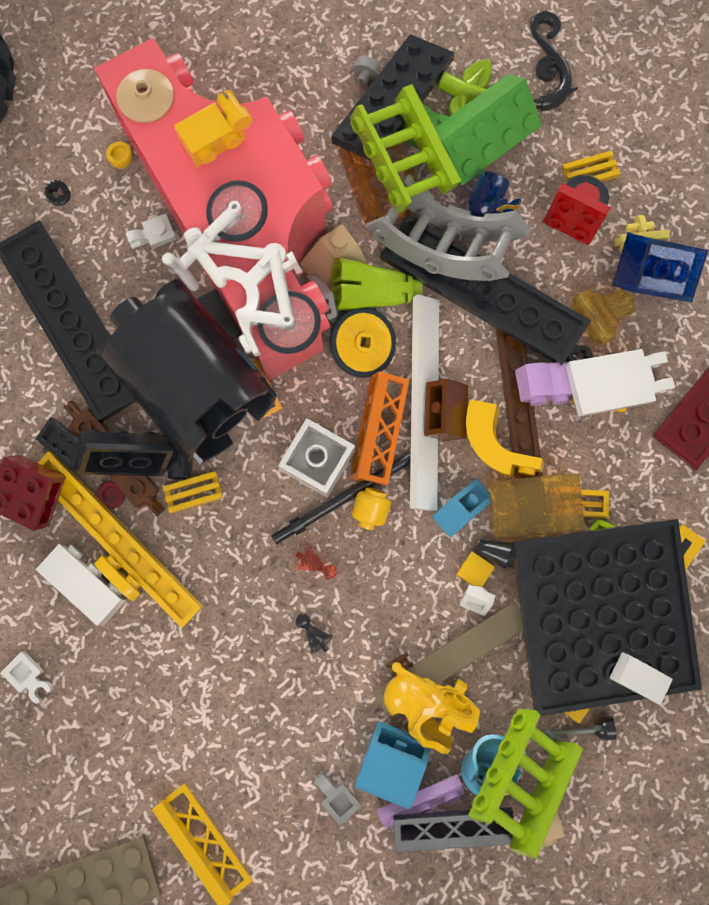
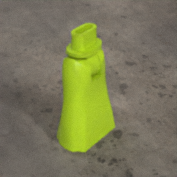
M338 257L334 259L331 266V292L333 293L336 310L396 306L403 303H411L414 296L423 295V284L413 279L411 275L406 276L397 270L385 269Z

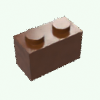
M450 379L426 382L424 436L442 441L467 439L468 385Z

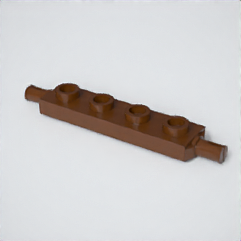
M69 401L68 405L64 406V409L73 418L68 428L78 437L81 431L99 430L101 432H110L103 422L97 421L91 409L81 411L74 401ZM109 475L136 508L147 505L156 517L165 511V508L155 498L160 489L149 476Z

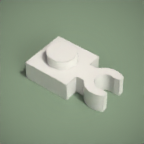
M21 652L1 672L19 693H23L28 689L29 697L34 703L38 704L43 701L38 695L40 687H43L47 692L54 690L50 682L41 681L38 678L44 671L26 652Z

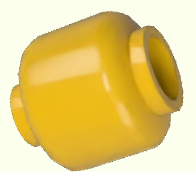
M366 487L365 491L357 493L352 516L359 521L358 526L374 530L375 526H382L386 523L391 507V501L386 497V492Z

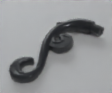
M549 11L537 13L530 23V30L534 39L548 54V56L542 57L538 61L535 69L536 76L543 82H550L556 77L557 72L560 75L559 86L553 93L552 90H549L547 95L540 96L539 99H533L536 109H540V112L559 107L573 92L578 90L577 86L571 87L572 74L563 55L539 33L538 26L540 24H548L551 27V31L546 34L547 39L556 37L561 29L559 17Z

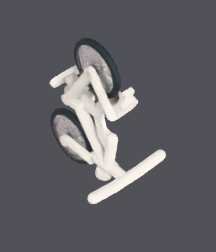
M241 180L227 182L218 187L209 198L206 208L209 227L203 234L200 228L187 230L183 236L189 246L188 251L180 259L171 253H165L162 261L171 267L192 291L199 288V283L188 267L196 259L217 287H225L228 280H234L242 284L246 290L247 302L244 308L236 311V317L244 333L239 336V339L246 353L252 351L255 356L261 354L252 334L253 325H258L261 339L272 350L283 354L301 352L315 341L321 326V317L316 304L308 296L299 292L289 291L285 273L294 269L296 274H299L302 270L293 252L286 255L285 249L280 244L271 243L265 248L218 242L221 238L237 242L253 237L262 229L268 215L267 200L257 186ZM208 253L257 259L259 262L246 273L238 268L228 266L217 267ZM271 271L276 295L269 298L259 311L260 293L257 285Z

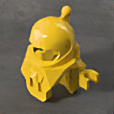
M398 662L392 664V670L397 673V676L390 680L385 688L384 704L388 712L392 716L398 713L404 714L409 721L408 733L423 747L435 749L442 754H449L453 742L450 735L453 726L472 733L478 725L480 709L464 695L468 684L457 679L454 688L450 685L441 686L429 678L423 679L414 673L408 672ZM433 717L443 718L440 725Z

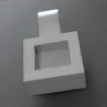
M323 770L314 777V783L326 795L321 800V805L339 826L362 806L361 802L343 781L335 786Z

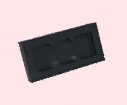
M50 417L35 439L70 469L77 470V444L79 437L59 420Z

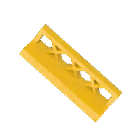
M186 783L152 809L217 905H228L231 903L233 896L253 881L248 871ZM182 792L190 802L188 814L176 812L170 803ZM193 807H194V809L196 810V812L198 813V815H193V814H192V812H193ZM181 818H187V824ZM191 819L202 820L207 826L205 838L192 835L190 832ZM210 832L215 839H209ZM198 842L204 843V849H202ZM208 843L217 844L224 850L222 862L211 861L208 858ZM227 856L233 864L226 863ZM215 866L222 867L221 874L218 872ZM225 868L237 869L244 880L230 889L224 880Z

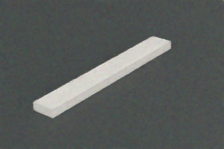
M423 295L413 297L410 509L437 511L438 439L424 436L426 382L439 380V300Z

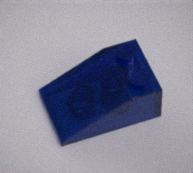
M627 232L612 286L633 293L692 302L709 250Z

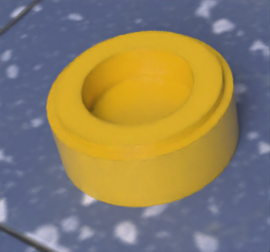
M117 141L107 148L106 157L113 167L125 168L131 164L133 152L127 143Z

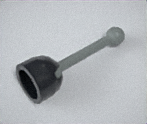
M612 716L599 718L595 721L594 727L556 731L548 728L545 731V735L551 740L556 736L595 733L598 738L606 741L616 740L617 738L615 722Z

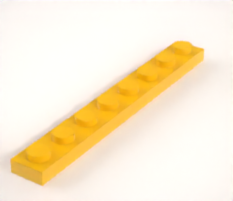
M47 452L38 464L66 476L58 501L181 628L185 627L204 606L52 452Z

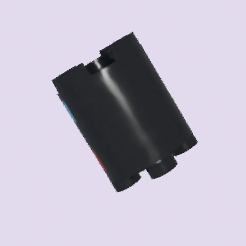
M174 279L165 284L157 292L155 298L144 305L137 297H131L121 302L110 315V320L117 329L99 345L96 352L104 364L188 462L194 458L199 464H202L227 450L233 445L228 432L245 417L247 412L259 421L270 410L277 398V394L267 383L262 373L180 279Z

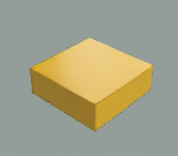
M471 551L456 575L474 587H482L495 566Z

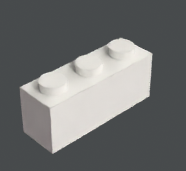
M58 544L35 570L94 624L104 626L127 600L111 582L107 583L101 577L103 574L93 563L88 565L81 559L83 553L72 544L69 547Z

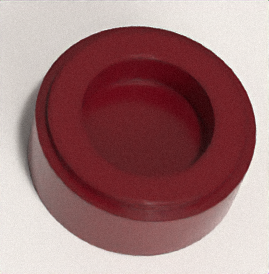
M114 481L103 483L97 492V498L109 509L120 507L126 499V495Z

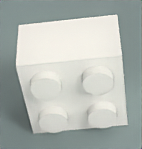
M306 418L278 467L281 472L328 498L354 454L355 445Z

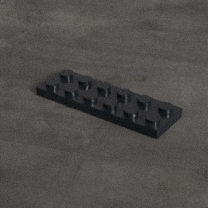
M410 34L332 134V144L371 161L364 152L363 143L359 135L353 131L350 116L355 108L362 104L367 114L396 104L394 100L402 88L411 84L421 102H423L453 62L454 52ZM399 114L373 126L381 139L403 130L406 123Z

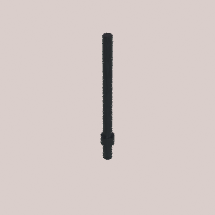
M411 451L393 462L390 476L411 464ZM384 468L372 475L382 478ZM360 481L301 518L297 516L290 520L289 525L272 534L271 537L277 545L294 534L298 536L306 531L305 527L352 500L358 492L365 491L366 487L372 488L377 483Z

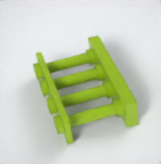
M412 84L402 88L394 100L396 104L367 114L364 106L361 104L355 108L350 116L352 129L359 135L363 143L364 152L371 159L376 169L378 180L384 184L388 192L389 201L399 214L411 205V197L436 186L444 195L451 192L461 182ZM400 114L408 128L380 139L373 125ZM411 138L415 140L420 152L392 163L386 149ZM421 163H426L432 176L405 188L398 173Z
M518 709L512 717L511 725L504 740L499 745L497 755L491 767L486 773L483 785L473 801L469 817L491 824L493 820L514 835L509 845L511 850L517 854L537 859L583 749L574 742L552 741L536 727L540 713L536 710ZM530 738L549 753L544 768H541L524 754ZM518 764L538 780L532 795H529L512 781ZM506 792L526 807L519 823L499 808Z

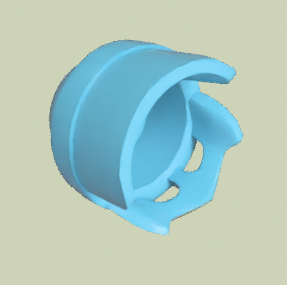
M491 734L480 738L462 760V778L469 790L475 795H478L486 778V773L497 755L499 745L504 740V737L501 735ZM518 767L512 777V781L516 784L522 775Z

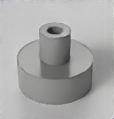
M359 56L353 67V72L358 76L357 82L361 85H366L368 80L374 81L380 70L379 63L367 56Z

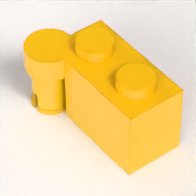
M232 90L225 91L228 96L227 99L223 93H220L216 101L221 106L223 112L214 102L174 125L179 141L196 167L212 162L217 155L228 149H235L246 139L244 130L251 125L253 118L246 107H241Z

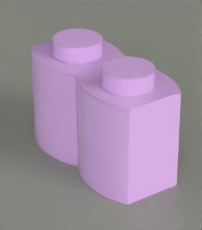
M558 362L549 364L532 363L516 369L515 373L521 402H530V406L542 405L547 403V401H553L554 405L569 402V398L573 394L565 364L568 362H564L563 365Z

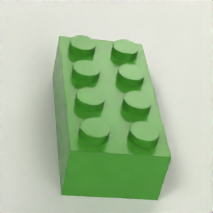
M507 74L438 125L435 130L461 179L459 184L464 185L542 126L526 78Z

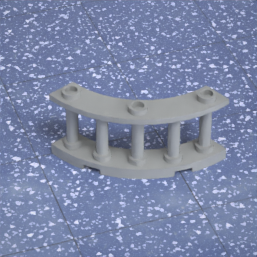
M409 174L400 178L405 188L417 183ZM428 191L411 197L412 203L408 209L418 215L419 219L409 236H406L393 226L399 215L393 206L390 207L385 217L383 216L365 225V228L377 242L384 244L396 254L425 268L430 273H439L458 279L492 281L508 277L509 272L500 263V260L510 241L528 237L531 228L516 210L506 213L485 214L484 217L471 216V212L450 204L448 208L433 201L435 196ZM428 223L446 230L436 250L418 243ZM455 235L473 238L464 257L446 254ZM498 241L491 255L476 257L484 242Z

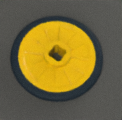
M371 308L351 309L343 313L334 323L330 333V351L334 361L344 372L354 377L368 378L379 371L382 372L392 361L396 349L395 332L388 319L377 310ZM361 338L366 339V347L360 346Z

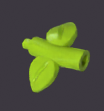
M483 59L468 66L464 70L461 79L448 72H444L438 89L453 97L448 105L450 116L487 90L486 88L492 76L490 59Z

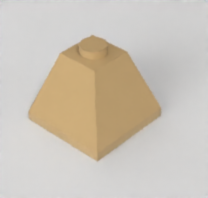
M341 224L322 237L302 260L300 265L308 275L317 274L331 291V266L336 257L367 264L356 241L344 225Z

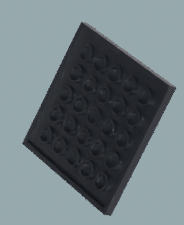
M678 519L511 542L533 709L540 713V717L647 699L610 679L622 652L672 678L673 680L666 695L702 690Z

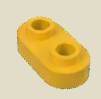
M102 555L94 563L97 569L129 600L134 602L142 594L139 589L141 585L130 574L126 576L120 570L122 566L111 555L108 557Z

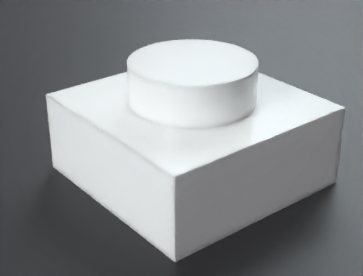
M469 584L459 606L485 616L492 607L496 595L489 593L482 587H474Z

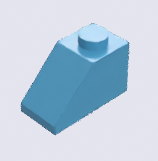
M476 478L432 517L451 538L495 498Z

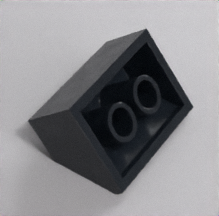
M99 430L81 431L77 444L78 475L163 476L173 455L174 446L164 434H157L155 432L139 434L127 431H117L115 433L101 432Z

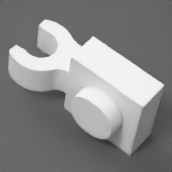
M166 214L141 222L143 230L135 229L126 233L132 249L146 243H150L151 248L154 249L176 240Z

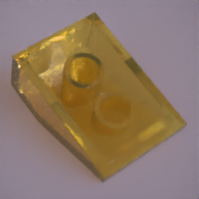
M579 473L490 482L494 538L568 534L585 530Z

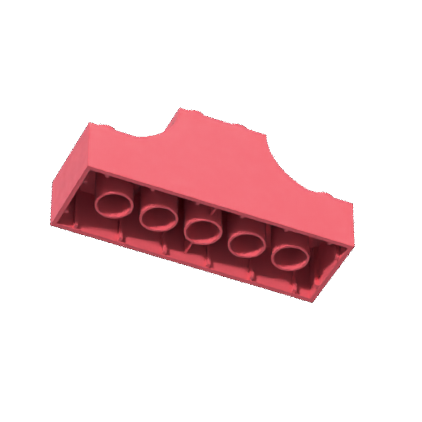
M153 37L94 68L121 127L183 234L191 228H200L201 233H204L209 227L206 217L209 198L218 187L236 180L250 182L262 191L268 204L267 219L262 229L253 237L237 242L221 238L218 241L219 243L265 248L271 243H277L285 249L286 255L293 252L300 265L303 256L311 245L327 234L325 214L333 210V205L326 189L332 186V182L326 167L317 155L308 160L305 159L298 145L304 142V135L298 121L290 110L278 115L267 96L256 101L241 103V107H246L253 118L251 125L244 130L246 139L235 149H228L217 155L212 162L196 167L179 141L174 125L213 104L215 101L203 98L192 91L190 87L194 84L192 77L178 52L165 58ZM140 69H151L162 73L170 81L174 92V100L169 112L161 119L151 123H138L128 119L121 112L116 100V93L120 82L128 74ZM143 89L139 93H144L147 89ZM215 102V104L219 107L221 112H223L221 106L217 102ZM243 187L231 188L223 192L214 204L213 221L228 208L230 202L237 201L245 212V218L238 221L227 234L239 235L250 231L258 223L262 213V204L258 195L252 190ZM208 253L217 267L228 266L238 268L246 273L259 262L257 259ZM294 269L285 273L289 291L299 292L308 296L316 304L321 317L320 331L315 341L305 350L294 354H283L269 348L260 337L258 325H253L252 334L261 353L258 356L253 354L256 361L259 360L268 380L322 352V332L330 328L325 315L329 308L320 289L313 280L300 286ZM271 271L257 285L260 293L259 311L269 298L276 295ZM207 274L213 287L217 289L242 332L241 335H243L244 333L236 317V311L246 306L247 294L245 288L234 280H228L225 287L219 288ZM291 298L297 328L294 331L264 326L267 338L277 346L285 348L298 346L310 337L314 329L315 317L312 308L298 298ZM278 301L267 312L280 314Z

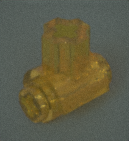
M623 288L605 297L602 293H592L588 289L571 300L573 310L591 320L586 331L593 343H597L598 346L614 339L618 335L616 330L620 320L632 315L636 311L633 296L630 292L624 291Z

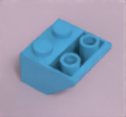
M378 721L369 740L355 788L410 810L424 775L431 748L423 747L408 732Z

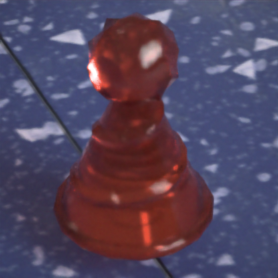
M310 545L304 554L297 552L296 557L301 559L296 568L297 570L322 571L326 579H334L337 575L336 567L334 565L325 566Z

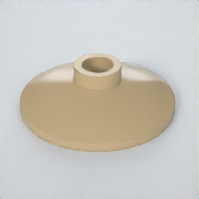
M140 69L128 74L120 82L116 93V100L121 112L128 119L138 123H151L161 119L169 112L173 104L174 92L170 81L162 73L151 69ZM147 89L144 93H139L141 90Z

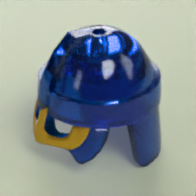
M482 170L467 202L471 216L484 217L485 214L517 211L522 199L517 198L508 203L504 196L509 186V180L491 171Z

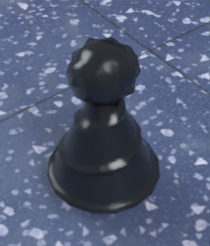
M300 614L296 618L295 623L298 628L305 629L311 654H315L321 649L326 653L329 650L326 645L332 640L333 635L310 624L311 619L307 614Z

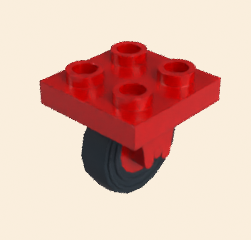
M578 175L571 178L566 184L562 183L543 223L573 237L579 242L590 245L611 208L608 206L610 198L608 189L600 180L589 175Z

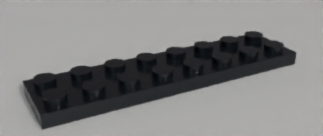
M408 214L398 230L409 236L418 219ZM427 225L418 243L436 250L444 234ZM453 240L446 254L464 257L468 248ZM386 246L380 253L382 261L406 275H411L413 279L418 280L427 288L553 363L564 364L591 322L588 318L511 273L506 278L492 281L458 279L439 273H430L425 268L406 260Z
M39 220L0 242V258L97 421L103 422L135 403L136 400L97 355L96 352L99 345L111 335L42 222Z

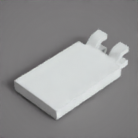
M639 349L570 361L565 364L578 417L649 404L656 401L655 394L667 392L666 390L675 388L672 377L655 381L652 373V368L659 367V364L668 362L666 352H659L644 357L643 350Z

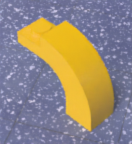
M470 400L466 416L467 434L471 446L483 462L494 471L513 478L515 468H519L518 473L534 476L535 472L542 473L545 463L542 458L513 453L500 446L496 435L500 413L498 405Z

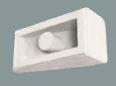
M623 652L610 676L611 680L661 705L673 680Z

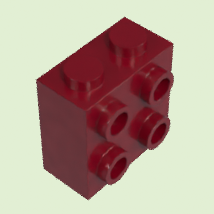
M21 455L4 457L0 463V515L33 531L49 527L66 476Z

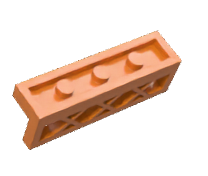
M381 371L370 377L349 480L358 482L369 481L385 486L389 484L409 379ZM388 381L400 385L399 395L393 400L386 391ZM389 406L394 414V420L386 426L381 418V413L384 408ZM384 432L389 440V445L387 449L380 452L375 442L376 437ZM379 459L384 467L382 478L369 475L371 463Z

